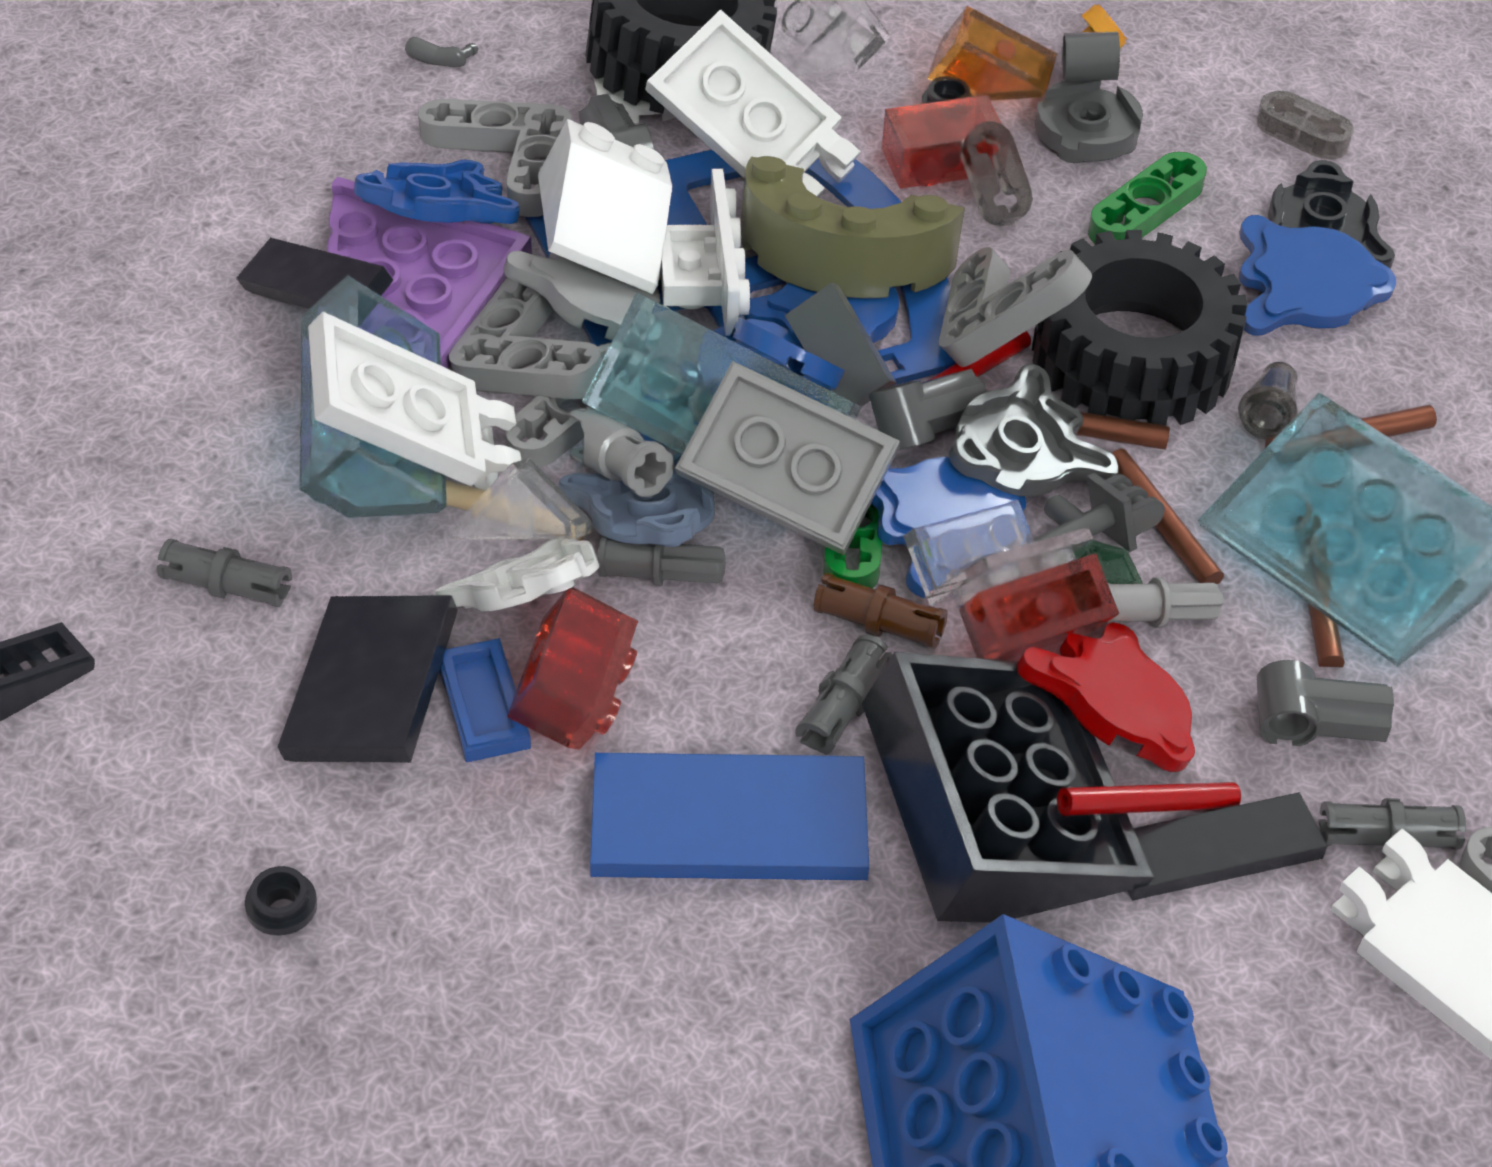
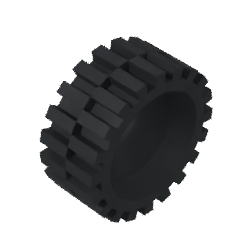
M592 0L585 54L586 63H591L590 72L595 79L604 78L603 87L611 94L623 90V101L636 106L643 100L650 103L649 111L663 114L665 107L645 90L647 80L719 10H722L770 53L777 17V7H774L775 0Z
M1126 230L1124 240H1115L1111 231L1096 234L1094 246H1091L1082 238L1072 243L1070 250L1091 271L1092 279L1090 284L1072 303L1035 325L1031 349L1034 351L1032 362L1043 368L1049 375L1051 392L1062 388L1061 401L1074 408L1082 403L1088 406V413L1103 416L1108 414L1134 421L1136 419H1147L1148 423L1166 426L1169 416H1174L1180 425L1194 421L1197 408L1207 414L1216 407L1218 396L1224 398L1230 386L1247 318L1245 316L1247 309L1246 295H1238L1241 283L1235 274L1222 277L1225 263L1215 255L1204 261L1200 259L1202 247L1189 241L1182 249L1172 246L1173 236L1158 232L1156 241L1142 240V230ZM1117 311L1144 313L1163 319L1179 328L1182 332L1158 338L1138 337L1109 327L1095 315Z

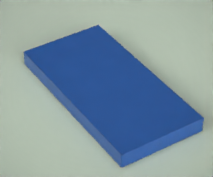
M595 752L590 877L868 881L869 847L864 756Z

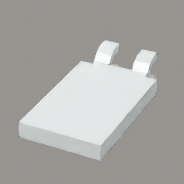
M719 10L647 80L645 90L743 178H745V168L751 156L777 157L782 159L787 165L803 168L804 172L819 158L824 169L839 183L854 168L855 164L853 161L861 152L851 142L842 138L834 131L839 126L842 117L722 10ZM803 174V183L806 189L819 197L825 187L810 175Z
M322 312L308 326L315 420L469 486L474 484L478 489L496 494L500 491L498 472H505L516 477L523 470L520 451L504 445H494L492 427H490L497 426L503 430L510 431L516 425L514 406L502 401L487 400L476 395L475 381L325 312Z
M1401 829L1385 843L1382 852L1386 857L1373 870L1376 875L1398 891L1386 900L1385 893L1379 883L1361 867H1358L1341 883L1339 890L1344 895L1332 905L1330 910L1364 936L1357 950L1360 956L1492 1060V893L1449 859L1437 870L1433 869L1429 863L1427 853L1421 844L1404 829Z

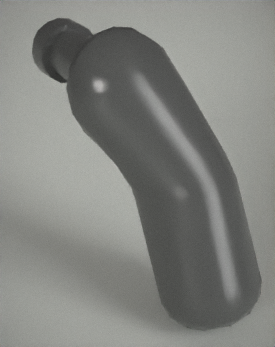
M411 37L406 42L405 51L408 56L427 64L461 67L465 65L466 58L477 54L478 46L475 43H469L462 49L454 46L440 47L421 38Z

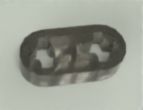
M1273 91L1264 95L1260 101L1256 118L1257 125L1261 131L1321 159L1333 160L1346 155L1354 132L1352 123L1344 116L1288 91Z
M994 121L982 122L976 125L963 139L960 148L961 159L978 209L983 218L992 225L1011 226L1021 220L1030 210L1033 201L1032 190L1010 131L1001 123ZM983 137L987 144L996 143L999 151L992 157V162L987 153L978 154L976 150ZM1000 185L1005 195L1014 194L1017 200L1010 208V213L1005 205L996 206L994 198L1000 193Z

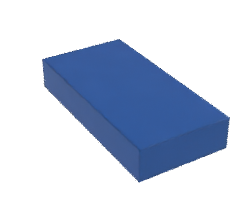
M500 638L446 649L439 671L466 763L531 749L530 733Z

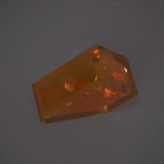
M966 6L941 38L927 78L932 81L944 76L962 79L969 85L970 93L974 100L978 101L1041 98L1047 91L1058 53Z

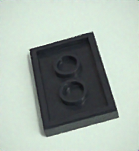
M452 595L331 596L278 744V749L283 759L292 762L411 763L458 612Z

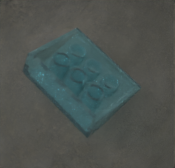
M1320 392L1198 519L1199 526L1397 667L1474 609L1492 591V506Z

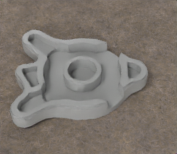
M513 251L507 255L503 268L504 274L509 279L525 285L544 296L553 310L567 323L577 329H581L584 319H587L596 324L608 326L604 338L631 346L637 351H646L654 345L658 334L655 318L660 306V294L657 287L654 293L651 294L552 252L549 258L539 257L522 251Z

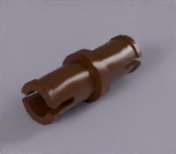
M825 573L821 578L822 584L827 586L818 584L814 597L815 612L826 613L864 625L866 633L878 637L883 632L925 644L932 649L939 645L940 640L935 636L942 637L944 634L948 615L947 609L935 608L896 596L895 588L885 585H879L876 589L835 577L830 573Z

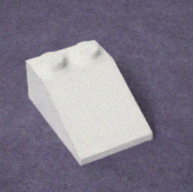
M567 119L538 174L548 251L653 294L658 286L672 192L667 162L657 151L650 147L637 144L633 148L615 140L608 130L595 123L586 122L584 125Z

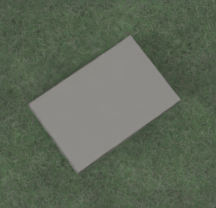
M732 361L675 470L677 475L844 555L900 448V441Z

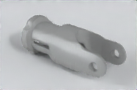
M581 408L570 412V417L581 423L584 432V447L572 449L570 451L572 458L612 481L623 480V483L640 497H651L662 491L665 484L671 479L674 469L673 456L665 450L663 445L656 441H644L637 431L595 409Z

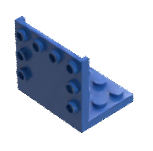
M1002 914L849 1019L872 1167H1229L1226 1157L1228 1152L1227 1141L1218 1126L1209 1091L1210 1075L1200 1057L1192 1026L1194 1019L1193 1010L1184 995V991Z

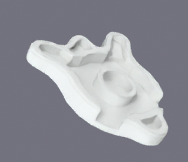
M567 534L544 543L527 555L497 562L475 575L441 586L435 590V595H452L456 607L464 606L465 609L475 608L479 611H495L532 601L544 594H554L572 588L575 585V581L594 573L599 568V563L593 546L589 541H577L576 536Z

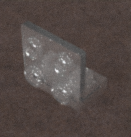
M1019 500L920 526L903 536L929 606L954 600L957 609L966 608L985 601L993 596L992 590L1007 586L1009 593L1012 594L1044 582L1045 574L1058 571L1075 563L1077 560L1073 552L1094 540L1089 527L1035 542Z

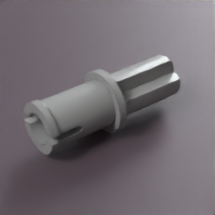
M1153 577L1148 584L1101 583L1098 584L1094 595L1095 615L1100 624L1150 621L1153 627H1164L1168 621L1215 620L1220 616L1221 606L1224 604L1223 593L1219 591L1218 585L1215 583H1167L1163 577Z

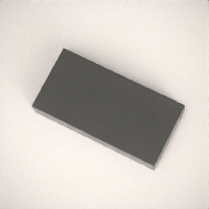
M831 282L785 315L804 350L845 370L837 388L832 389V391L828 389L841 413L846 415L852 414L870 401L869 393L891 387L897 383L839 285Z

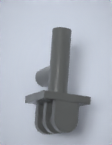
M1094 472L1087 476L1091 509L1084 513L1061 495H1054L1049 498L1045 504L1044 512L1059 526L1032 539L1029 542L1031 552L1035 559L1042 563L1100 532L1105 533L1128 552H1132L1137 549L1136 536L1153 528L1161 521L1165 512L1164 505L1155 497H1149L1144 489L1133 485L1132 481L1122 474H1116L1104 480Z

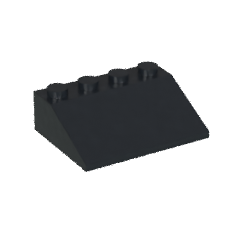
M894 651L863 700L862 706L937 921L991 923L1002 914L1016 919L1133 890L1136 886L1146 885L1152 881L1154 876L1127 813L1064 816L1058 810L1057 795L1062 788L1115 786L1096 738L1075 718L1064 702L1050 692L1024 680L1018 674V662Z

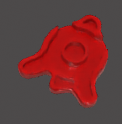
M1111 622L1106 625L1099 638L1071 633L1067 635L1062 643L1060 655L1041 648L1029 647L1018 661V674L1024 680L1059 698L1069 707L1075 718L1094 737L1106 745L1110 746L1117 735L1131 742L1142 744L1136 756L1147 759L1168 772L1184 770L1194 757L1195 747L1190 734L1192 711L1187 696L1171 675L1142 651L1136 634L1126 625Z

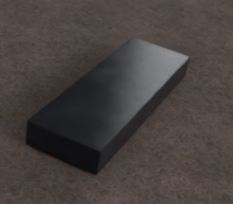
M271 237L236 277L242 287L253 294L321 313L325 312L329 315L357 323L363 319L393 281L384 266Z
M1300 792L1136 827L1133 829L1154 878L1149 884L1135 886L1128 893L1133 901L1324 858L1328 846Z

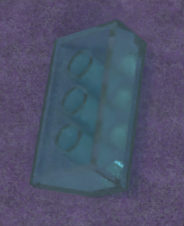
M348 275L301 316L299 490L309 495L316 502L325 504L348 518L439 513L447 507L445 475L315 420L308 326L322 312L441 366L440 334Z
M637 292L582 403L681 454L685 451L732 361L855 420L862 408L861 405L834 391L804 378L802 375Z

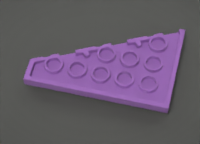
M337 176L332 182L333 199L332 212H330L329 218L330 238H328L327 252L384 266L393 281L359 323L339 317L336 318L442 367L448 368L451 364L449 360L450 351L507 278L503 270L507 255L513 251L532 254L531 236L488 223L474 221L453 223L428 222L400 216L378 205L363 202L362 198L353 192L354 181ZM315 420L314 441L316 455L371 473L387 452L385 449Z

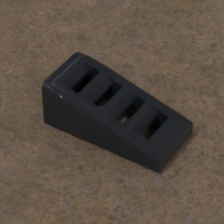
M62 622L0 642V675L3 674L5 676L0 678V721L94 670L95 659ZM51 648L60 659L49 662L42 652ZM27 661L32 668L24 670L19 664Z

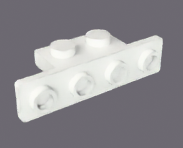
M712 169L710 194L711 225L666 226L660 267L664 306H679L685 309H698L703 306H722L725 336H730L739 315H749L750 286L749 280L745 279L744 248H740L741 228L740 218H736L735 188H726L723 169Z

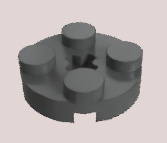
M1061 81L1046 90V97L1042 102L1039 100L1035 129L1039 138L1049 148L1057 151V156L1065 162L1074 164L1084 162L1085 160L1104 161L1130 154L1136 149L1143 119V110L1138 100L1130 92L1117 86L1116 94L1100 89L1101 81Z

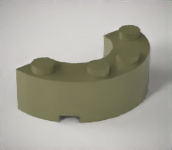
M751 156L747 162L740 222L741 243L744 250H751L752 248L758 254L757 264L772 275L793 285L819 292L832 282L840 286L846 297L885 298L889 295L890 287L911 284V290L915 293L938 284L956 268L965 211L964 207L948 204L945 199L934 195H910L901 203L885 208L869 209L861 206H839L820 199L806 189L803 183V168L787 165L782 159L773 156Z

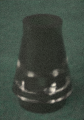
M1285 362L1270 363L1265 367L1261 377L1241 398L1238 407L1239 416L1244 428L1254 437L1266 440L1268 437L1283 435L1289 432L1296 424L1298 418L1296 394L1298 376L1296 370L1291 365Z

